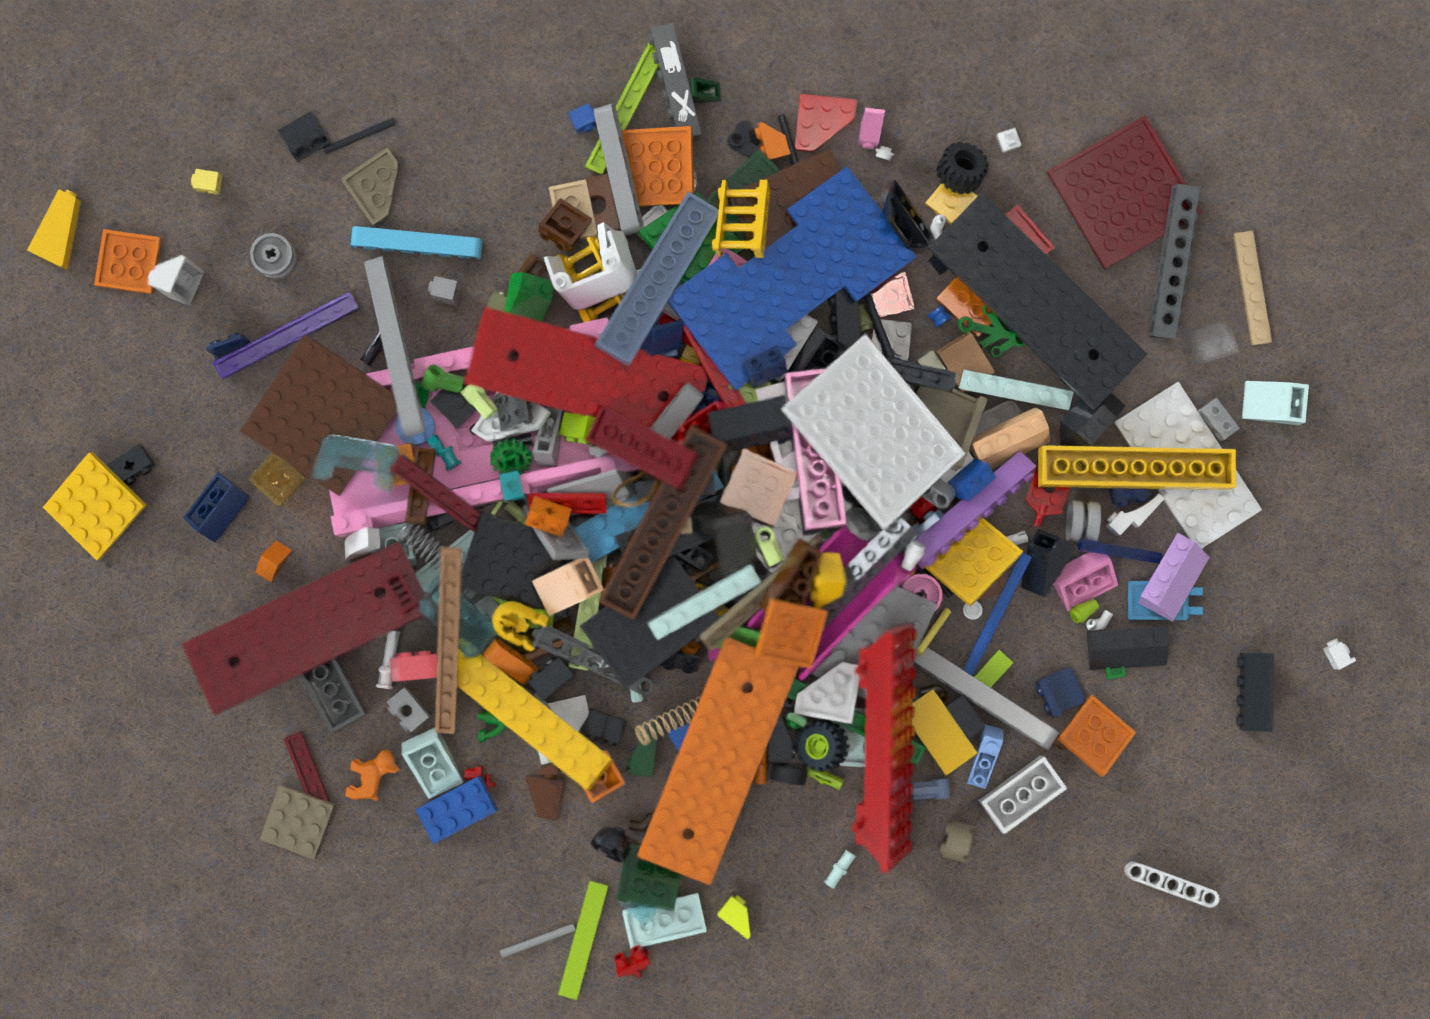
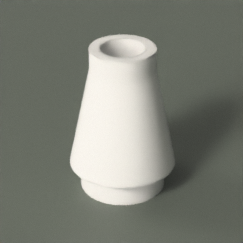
M912 540L910 544H907L901 566L908 571H912L913 567L925 554L924 550L926 547Z

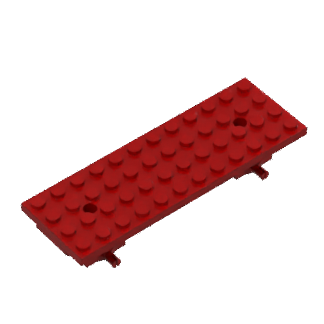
M484 306L464 384L576 414L591 416L595 419L601 406L605 405L650 428L686 383L689 382L698 391L704 392L708 375L702 366L662 355L651 356L647 351L640 349L630 365L627 366L595 347L599 339L597 337ZM694 410L690 413V415L684 422H686L694 416ZM679 429L676 431V433L672 436L671 439L678 440Z
M914 623L898 625L886 631L875 643H870L860 648L859 665L854 669L856 670L854 673L859 675V688L867 690L864 800L857 805L856 822L851 826L853 827L851 830L856 832V844L864 845L880 863V872L889 873L912 851L910 833H912L913 823L910 821V814L913 812L911 795L913 794L914 785L911 783V776L914 773V765L911 764V760L914 755L912 737L915 734L912 718L915 717L913 699L916 695V689L913 687L916 668L913 667L917 655L916 648H914V641L917 638V630L914 629Z

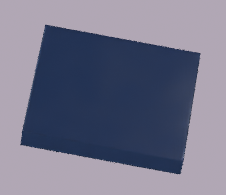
M679 320L651 328L639 349L647 351L649 355L654 356L681 348L684 322Z

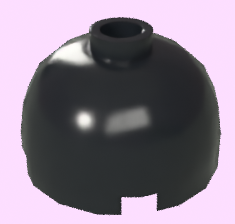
M615 826V828H602L590 842L596 851L601 848V851L607 854L606 857L620 863L621 861L625 862L630 851V842L625 835V830L618 826Z

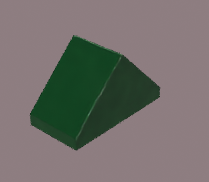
M696 77L690 78L693 103L721 101L720 82Z

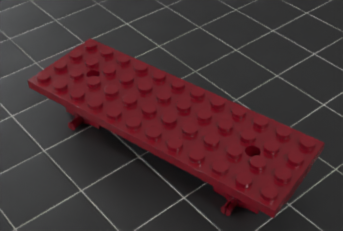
M399 541L192 638L181 645L212 713L216 716L430 614L433 610ZM398 569L419 603L402 614L381 580ZM397 577L388 582L389 585L399 581V578ZM400 584L399 586L393 588L392 590H393L394 592H396L397 590L403 588L404 586H403L402 584ZM404 591L396 597L399 599L408 593ZM408 598L400 604L403 606L412 600Z

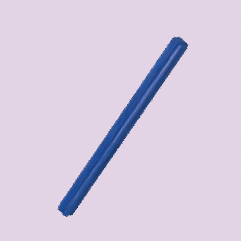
M1025 553L1019 557L963 668V671L973 676L1031 561V556Z

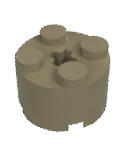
M952 819V822H947L945 834H948L946 841L942 840L940 853H943L942 857L966 863V859H963V856H968L973 837L970 829H975V825Z

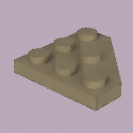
M388 147L341 178V181L373 227L390 216L399 163Z

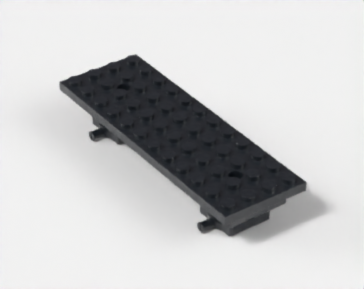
M982 192L928 247L951 271V274L955 275V278L961 280L1060 377L1061 381H1064L1065 385L1067 384L1093 410L1147 355L1122 328Z

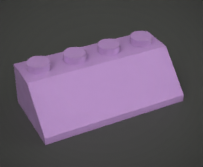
M1177 533L1138 603L1173 622L1210 557L1196 542Z

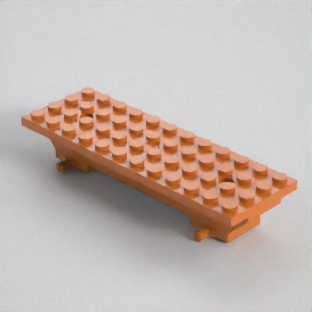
M729 637L723 641L637 854L640 858L708 885H711L799 667L757 658L755 656L757 648Z

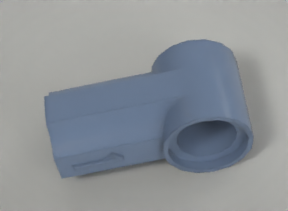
M949 778L913 783V800L951 798Z

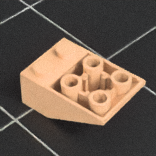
M589 558L575 559L532 581L549 616L604 590Z

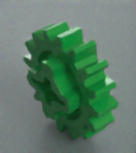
M506 438L505 443L498 441V446H493V451L490 452V465H493L494 471L499 470V475L519 471L522 475L524 470L529 471V467L532 465V451H529L528 445L523 446V441L516 443L514 438L512 442H509Z

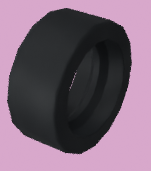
M772 764L769 779L788 784L805 785L808 770L794 766Z

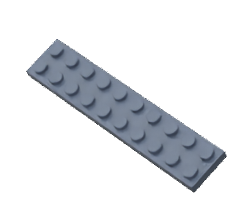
M689 191L687 192L597 340L595 347L627 366L630 365L718 218L719 209Z

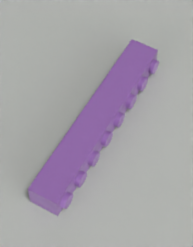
M1021 451L1016 453L994 472L996 478L969 502L962 499L914 540L926 547L924 550L925 554L917 564L922 569L926 566H932L941 553L943 555L947 553L955 541H961L969 529H975L979 525V521L983 517H989L997 505H1003L1011 493L1013 495L1016 494L1025 481L1027 483L1030 482L1035 476L1036 465Z

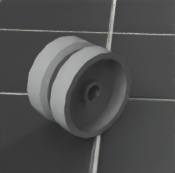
M268 233L258 237L250 250L251 262L254 267L268 278H284L296 266L297 254L293 245L279 234Z
M1070 500L1065 528L1067 542H1079L1082 537L1084 543L1096 544L1101 522L1099 502L1089 501L1084 507L1082 501Z

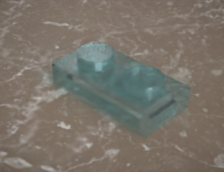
M617 901L644 927L657 913V910L651 907Z

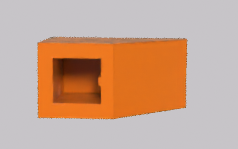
M763 122L757 124L755 134L757 139H761L762 147H760V150L769 160L790 154L784 134Z

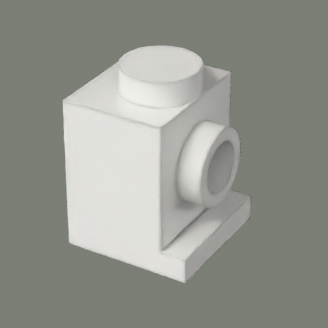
M1337 638L1327 643L1328 646L1323 649L1333 669L1340 670L1356 661L1355 657L1349 656L1350 651L1347 645L1339 642Z

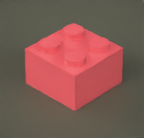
M431 651L414 652V656H412V652L395 654V658H390L391 682L437 678V654H431Z

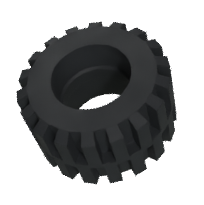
M962 142L952 143L945 149L937 164V178H940V183L945 184V188L951 189V192L955 193L957 191L959 194L974 192L979 188L989 169L986 155H983V151L981 149L978 150L977 146H972L968 142L965 144Z

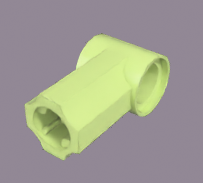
M468 385L461 391L466 400L471 405L473 404L485 420L491 418L498 411L496 405L488 398L483 388Z
M768 527L760 528L755 533V541L759 544L768 566L770 567L785 560L774 538L773 531ZM761 531H766L769 534L767 542L761 541L759 537Z

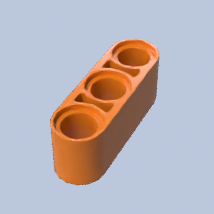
M497 638L483 652V656L490 663L523 685H527L531 680L530 676L538 670V667L532 661Z

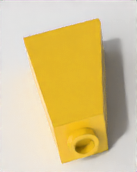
M58 190L27 250L67 270L81 201L76 198L77 194L70 190L65 192Z

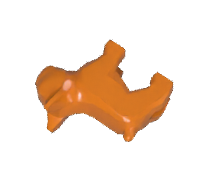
M387 749L381 750L374 759L367 762H362L360 759L352 760L350 770L361 774L362 786L356 788L354 785H350L346 789L345 796L355 800L372 799L378 801L377 793L382 776L387 773L400 771V768L395 764V757L392 752Z

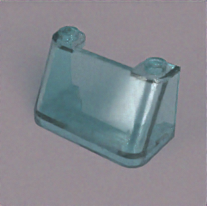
M328 435L322 440L313 467L312 478L320 480L329 479L334 472V466L374 473L373 483L375 487L391 492L396 484L397 475L390 471V467L400 456V451L391 444Z
M440 575L436 576L430 583L418 603L420 612L427 616L438 628ZM461 595L459 649L465 657L473 658L480 655L497 632L493 628L492 619L487 617L489 614L485 612L481 615Z

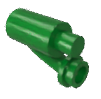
M486 710V713L478 712V720H485L486 724L497 725L496 728L487 732V729L480 730L478 741L485 743V740L499 735L506 729L507 726L488 710Z

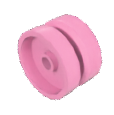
M916 574L900 585V587L915 594L921 592L922 597L937 603L935 611L939 608L942 601V589L933 577L926 574Z

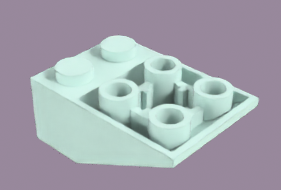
M1245 381L1242 419L1291 425L1305 423L1309 385L1288 382Z

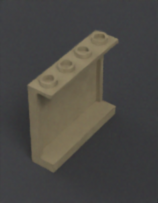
M914 385L916 386L914 393L966 453L950 468L958 471L963 467L988 399L982 396L976 399L956 389H953L951 393Z

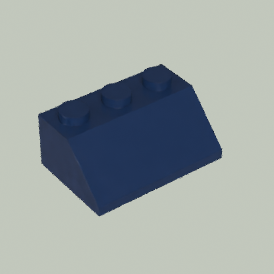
M217 472L183 518L198 533L215 543L223 535L229 523L235 519L239 510L247 503L250 496Z

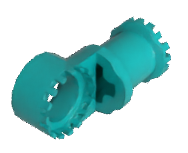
M437 434L427 439L431 448L435 449L438 457L442 458L446 465V471L452 470L455 466L457 467L462 463L454 454L453 446L443 447L444 445L440 442L441 440H439Z

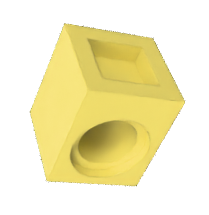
M196 169L195 174L191 178L193 188L198 192L208 191L207 193L220 194L222 175L219 172Z

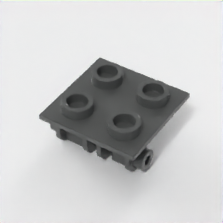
M501 393L496 394L501 431L523 422L525 425L532 424L534 419L530 410L532 406L528 405L531 401Z

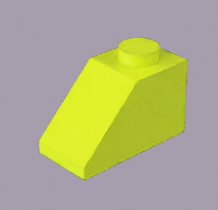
M731 894L717 912V915L746 939H749L747 906L744 905L746 901L739 895L734 897Z

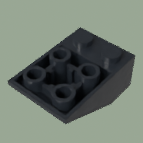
M1038 529L1028 544L1027 555L1031 556V561L1022 577L1021 587L1045 598L1057 577L1061 574L1064 566L1070 560L1075 548L1061 537Z

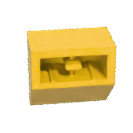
M840 553L822 554L816 575L812 579L810 586V600H813L814 608H821L842 596L846 581Z

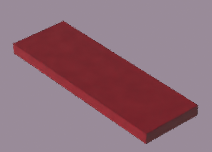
M605 405L601 406L586 438V441L679 490L683 489L699 455L695 451Z

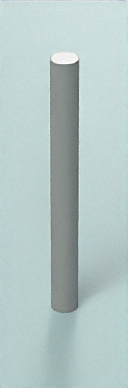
M570 924L500 950L501 956L504 958L576 931L575 926Z

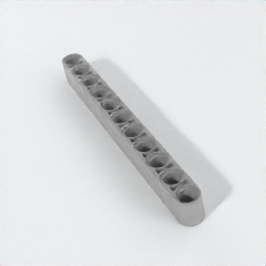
M380 256L365 261L364 264L401 426L405 436L409 437L425 432L426 428L389 270L385 266L387 265L385 258Z

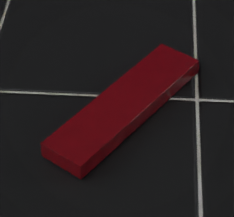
M301 731L284 738L304 792L330 802L303 732Z

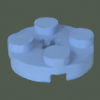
M421 408L426 431L413 436H405L400 417L398 416L396 432L405 443H412L413 446L428 442L427 439L434 435L436 428L434 419L424 408Z

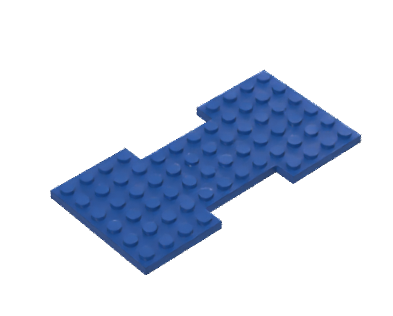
M848 166L787 209L786 212L797 226L764 250V258H756L755 256L738 268L726 253L674 290L667 303L680 320L684 322V325L734 391L750 381L748 372L743 366V361L774 346H778L783 356L794 349L797 344L786 330L845 287L851 297L857 302L917 257L911 249L905 247L882 214L881 209Z

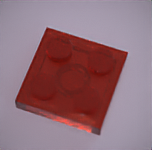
M905 272L891 276L870 292L880 318L915 309Z

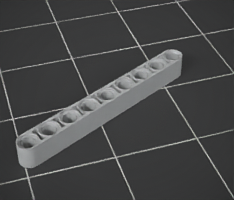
M928 647L922 655H916L914 665L1044 749L1049 750L1059 733L1055 729Z

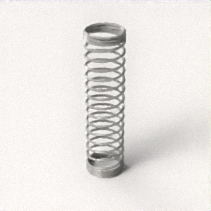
M407 523L396 537L403 542L415 530L407 541L406 546L418 535L419 537L410 550L414 549L424 539L415 554L428 544L420 556L422 558L433 548L425 562L440 550L430 563V566H432L441 557L440 553L444 545H441L434 552L439 541L429 548L434 541V537L425 543L430 533H427L420 539L425 529L416 534L420 528V525H417L409 532L414 524ZM441 560L436 565L434 570H437L441 566ZM469 590L466 597L471 599L477 592Z

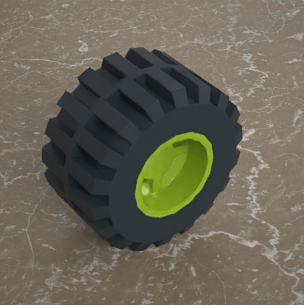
M831 721L810 723L809 726L803 727V732L798 734L800 739H796V744H798L796 752L800 753L798 756L799 760L803 759L802 764L804 766H809L808 769H816V771L839 767L840 763H844V757L848 756L849 752L846 749L850 748V744L846 742V740H849L848 736H844L845 730L839 729L840 725L833 724Z

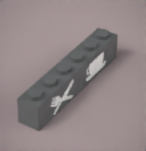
M673 22L651 27L650 34H647L649 44L654 47L655 52L652 53L654 63H658L660 71H657L658 80L663 82L664 85L662 95L664 101H668V118L673 120L674 127L691 126L693 138L700 137L701 130Z

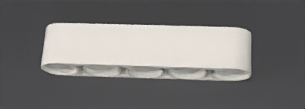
M1132 861L1125 866V874L1134 881L1210 908L1215 907L1219 902L1217 892L1207 887ZM1137 866L1139 872L1137 875L1132 876L1131 869ZM1152 873L1157 874V879L1154 882L1149 881V876ZM1174 879L1175 886L1169 889L1167 886L1168 882ZM1192 886L1194 889L1193 893L1187 896L1186 889ZM1207 893L1212 895V899L1209 902L1204 900Z

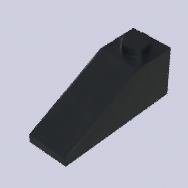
M779 714L769 739L768 761L791 763L792 758H795L796 747H792L793 743Z

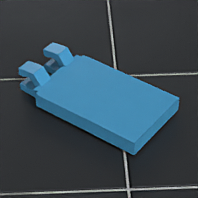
M1128 581V620H1168L1138 603L1149 581ZM1193 587L1189 595L1201 596L1203 595V588ZM1188 595L1174 620H1187L1189 615H1203V607H1189Z

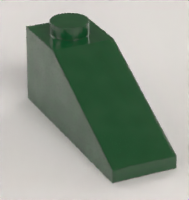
M653 721L651 726L658 737L656 723ZM648 729L647 734L651 742L646 745L640 742L631 758H627L626 770H630L629 775L653 777L657 740L652 737L650 729Z

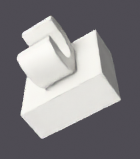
M1015 128L997 134L1003 153L1021 147V142Z

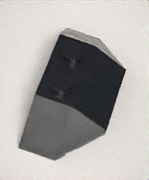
M892 180L882 214L907 249L929 247L933 235L931 230L898 182Z
M1112 393L1094 410L1083 399H1080L1060 421V446L1091 447L1125 408V405Z

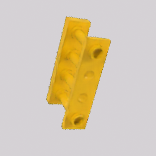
M722 180V186L718 189L720 204L716 239L712 241L713 251H716L718 258L722 257L723 249H751V251H754L756 258H764L771 191L768 180H760L759 187L756 189H729L726 180ZM728 197H756L758 203L754 206H728ZM727 214H754L756 222L752 224H726ZM725 231H752L754 239H751V241H724Z
M587 237L589 246L571 257L557 255V257H561L565 272L571 277L572 283L583 280L599 270L605 271L602 264L598 237ZM593 252L598 263L577 274L573 264ZM627 292L615 296L595 308L590 306L578 310L583 322L598 320L597 317L600 313L616 304H620Z

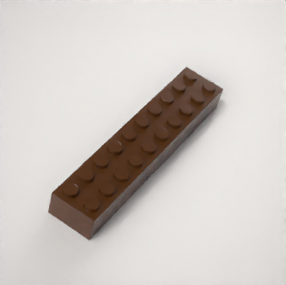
M692 424L681 445L695 451L699 455L683 489L679 490L661 481L599 598L600 603L633 620L727 446L726 442Z

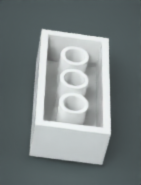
M1040 755L978 801L1000 832L1005 834L1066 790L1067 787L1046 758Z

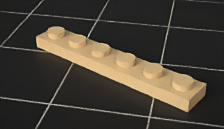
M1253 231L1234 233L1233 239L1251 345L1271 343L1272 339Z

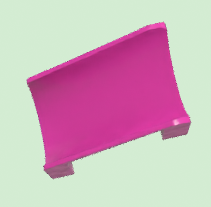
M845 525L821 547L820 551L822 553H840L844 570L872 540H863L857 537ZM901 552L822 631L812 668L802 666L800 668L799 678L801 680H804L822 666L832 655L831 650L880 600L904 583L917 569L914 566L912 571H908L901 566L904 560V555ZM810 594L807 595L805 606H808L813 601L810 600ZM761 609L749 621L747 626L750 629L763 628L766 617L764 610Z

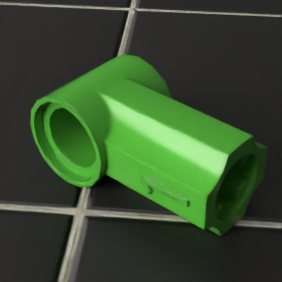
M430 365L425 372L421 384L429 391H436L439 388L458 393L462 389L464 380L463 376L447 373L437 365Z

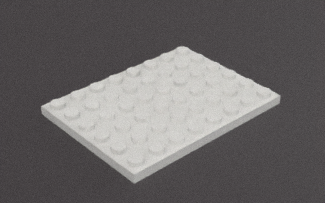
M866 334L781 408L882 529L887 528L966 454Z

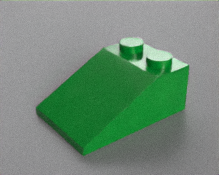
M524 272L511 273L504 312L542 322L552 301L554 290L552 281Z

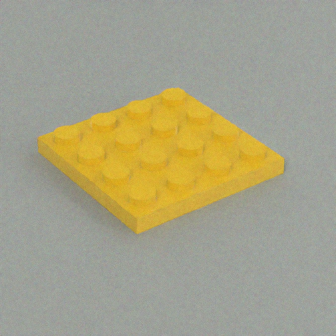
M89 452L43 508L96 560H100L147 505L94 452Z
M984 518L979 521L980 523L975 529H969L961 541H955L947 553L944 555L941 553L932 566L925 567L970 607L1023 554L1019 547Z

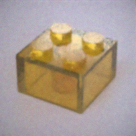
M274 453L248 478L275 505L280 507L307 479L294 466Z

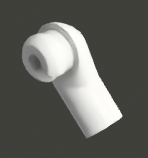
M944 215L935 216L930 226L935 240L942 234V229L946 223Z
M1104 610L1100 618L1089 619L1086 622L1087 629L1090 631L1104 630L1113 614Z

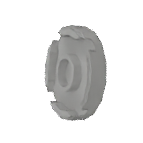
M850 508L845 513L848 529L863 540H873L878 535V523L869 513L865 514L862 512V508Z

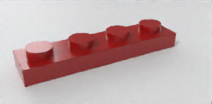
M529 493L528 495L529 508L534 496L570 508L571 514H607L608 511L606 493Z

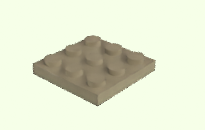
M280 784L260 840L314 860L322 843L335 804Z

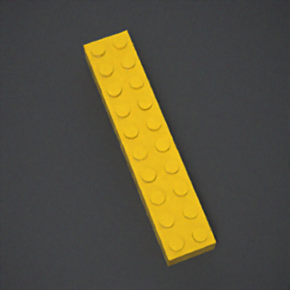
M1041 446L1038 448V487L1231 490L1236 488V449Z
M460 638L457 686L582 787L590 791L614 760Z

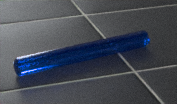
M1080 539L1077 543L1078 550L1157 564H1160L1163 559L1160 552Z

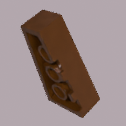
M798 538L759 604L766 614L770 599L799 605L805 604L807 595L811 591L812 579L816 575L823 554L815 545Z

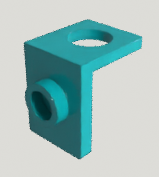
M519 471L499 475L504 501L510 502L526 498L523 494Z

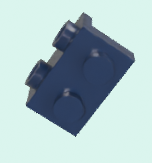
M774 346L743 361V366L748 372L753 389L763 386L768 381L779 378L788 372L786 359L778 346Z

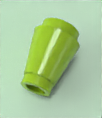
M1091 599L1072 606L1069 614L1075 623H1083L1099 609V605L1095 599Z

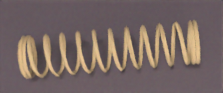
M696 697V700L691 699L689 704L683 703L682 707L677 706L676 711L671 709L669 714L664 712L663 716H657L656 720L650 719L649 724L644 722L642 726H636L635 730L640 742L643 745L651 742L649 735L644 729V724L649 726L652 737L657 740V735L650 723L651 721L656 723L659 734L662 737L664 736V732L657 722L658 717L662 719L668 733L671 732L668 723L664 719L665 714L669 716L672 727L677 730V725L671 716V711L676 713L679 724L684 727V722L677 712V708L682 709L685 720L690 724L691 720L684 709V705L689 706L693 717L695 711L690 706V703L692 701L695 702L697 708V699L701 697ZM639 729H640V731L642 732L645 741L643 740V738H642V736H641V734H640V732H639Z

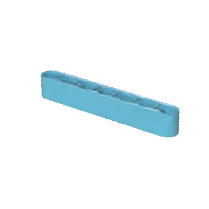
M359 226L352 228L351 247L357 248V246L372 250L381 248L383 251L393 252L394 250H402L403 253L420 252V254L432 255L433 253L444 257L454 255L465 259L474 257L477 260L481 259L483 245L482 239Z

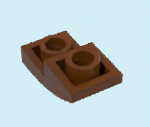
M551 763L540 769L538 775H543V778H555V775L559 774V767Z

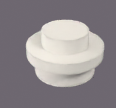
M884 146L875 150L877 152L876 157L890 160L894 153H891V148Z
M978 601L971 607L966 603L963 607L964 615L972 620L979 618L983 611Z

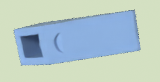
M984 724L985 728L982 729L976 749L978 754L974 756L967 784L986 789L1003 743V729Z

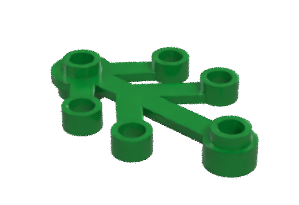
M986 305L982 307V312L988 316L993 327L976 323L967 316H963L958 320V328L963 332L975 330L991 334L985 339L977 341V343L981 344L982 351L985 347L1002 337L1008 339L1001 345H993L990 348V354L994 357L1001 356L1002 352L1012 346L1023 347L1026 345L1022 340H1016L1017 335L1012 330H1004L999 319L992 311L986 313ZM967 320L968 325L963 327L962 322ZM998 348L999 353L994 355L993 350Z

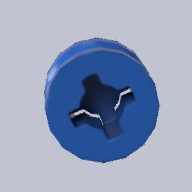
M944 305L928 315L929 319L934 321L936 328L952 318L950 314L946 313Z

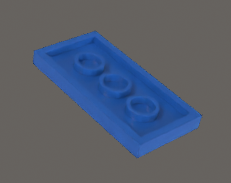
M481 775L416 809L433 844L498 811Z

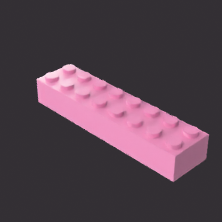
M825 369L786 373L784 379L787 401L789 402ZM791 421L805 531L844 527L846 520L840 478Z

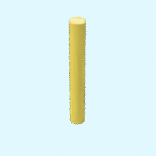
M945 608L921 641L917 648L918 655L923 654L951 614L950 609Z

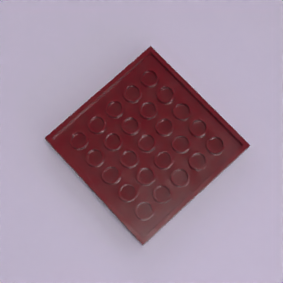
M1146 116L1141 117L1046 172L1104 270L1164 236L1172 186L1176 184L1187 185ZM1183 201L1182 208L1187 211L1188 204ZM1197 204L1196 212H1198V216L1203 213L1199 204ZM1182 220L1178 223L1179 227L1185 224Z

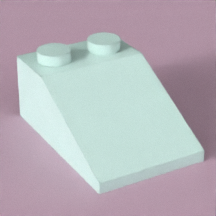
M435 727L402 743V755L428 799L464 783L441 733H435Z

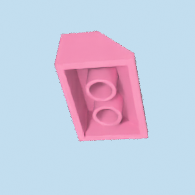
M1098 547L1067 563L1053 585L1066 610L1069 611L1072 609V606L1091 600L1118 586L1111 559L1101 547Z

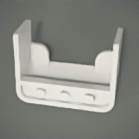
M610 230L607 232L613 251L606 253L602 259L605 271L572 283L571 277L565 272L561 257H544L554 288L573 309H585L623 294L630 288L637 276V271L623 231Z

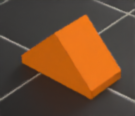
M276 540L261 555L255 573L272 583L293 550Z

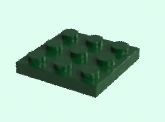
M630 844L629 854L623 864L616 901L674 912L681 874L638 857L637 854L641 846Z

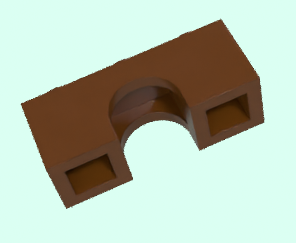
M608 174L586 178L590 200L601 199L607 204L606 209L602 213L594 215L597 234H599L598 225L603 222L615 231H620L621 226L616 213V205Z

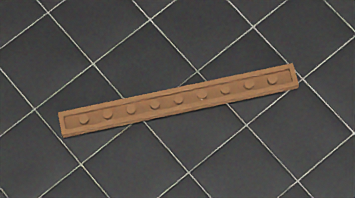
M442 547L435 733L455 734L462 548Z

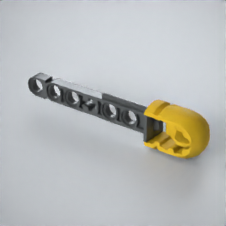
M514 601L503 603L495 610L492 624L497 634L518 646L523 645V648L529 651H533L537 646L578 667L581 665L622 685L614 673L609 674L605 672L604 668L607 665L605 661L602 663L601 669H598L599 664L595 662L589 664L588 658H593V656H596V661L599 663L604 660L599 652L589 648L590 645L547 625V616L541 613L537 614L535 610ZM525 618L532 620L535 624H540V627L535 628L532 632V636H534L533 641L525 635L518 634L521 631L526 632L529 626ZM559 638L564 644L560 648H555L552 645L553 640ZM578 647L581 653L579 656L574 657L570 654V649ZM645 675L630 687L631 690L641 695H648L653 690V682L651 678ZM647 681L650 687L647 690H641L639 688L640 682Z

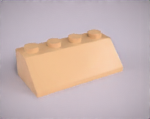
M1035 407L975 435L970 449L974 459L987 462L991 469H994L1006 463L1019 451L1026 454L1049 443V427L1043 412Z

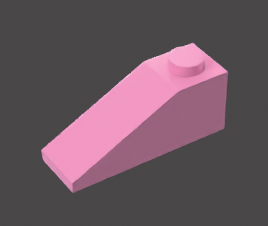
M865 108L859 138V145H863V148L874 149V147H878L885 110Z

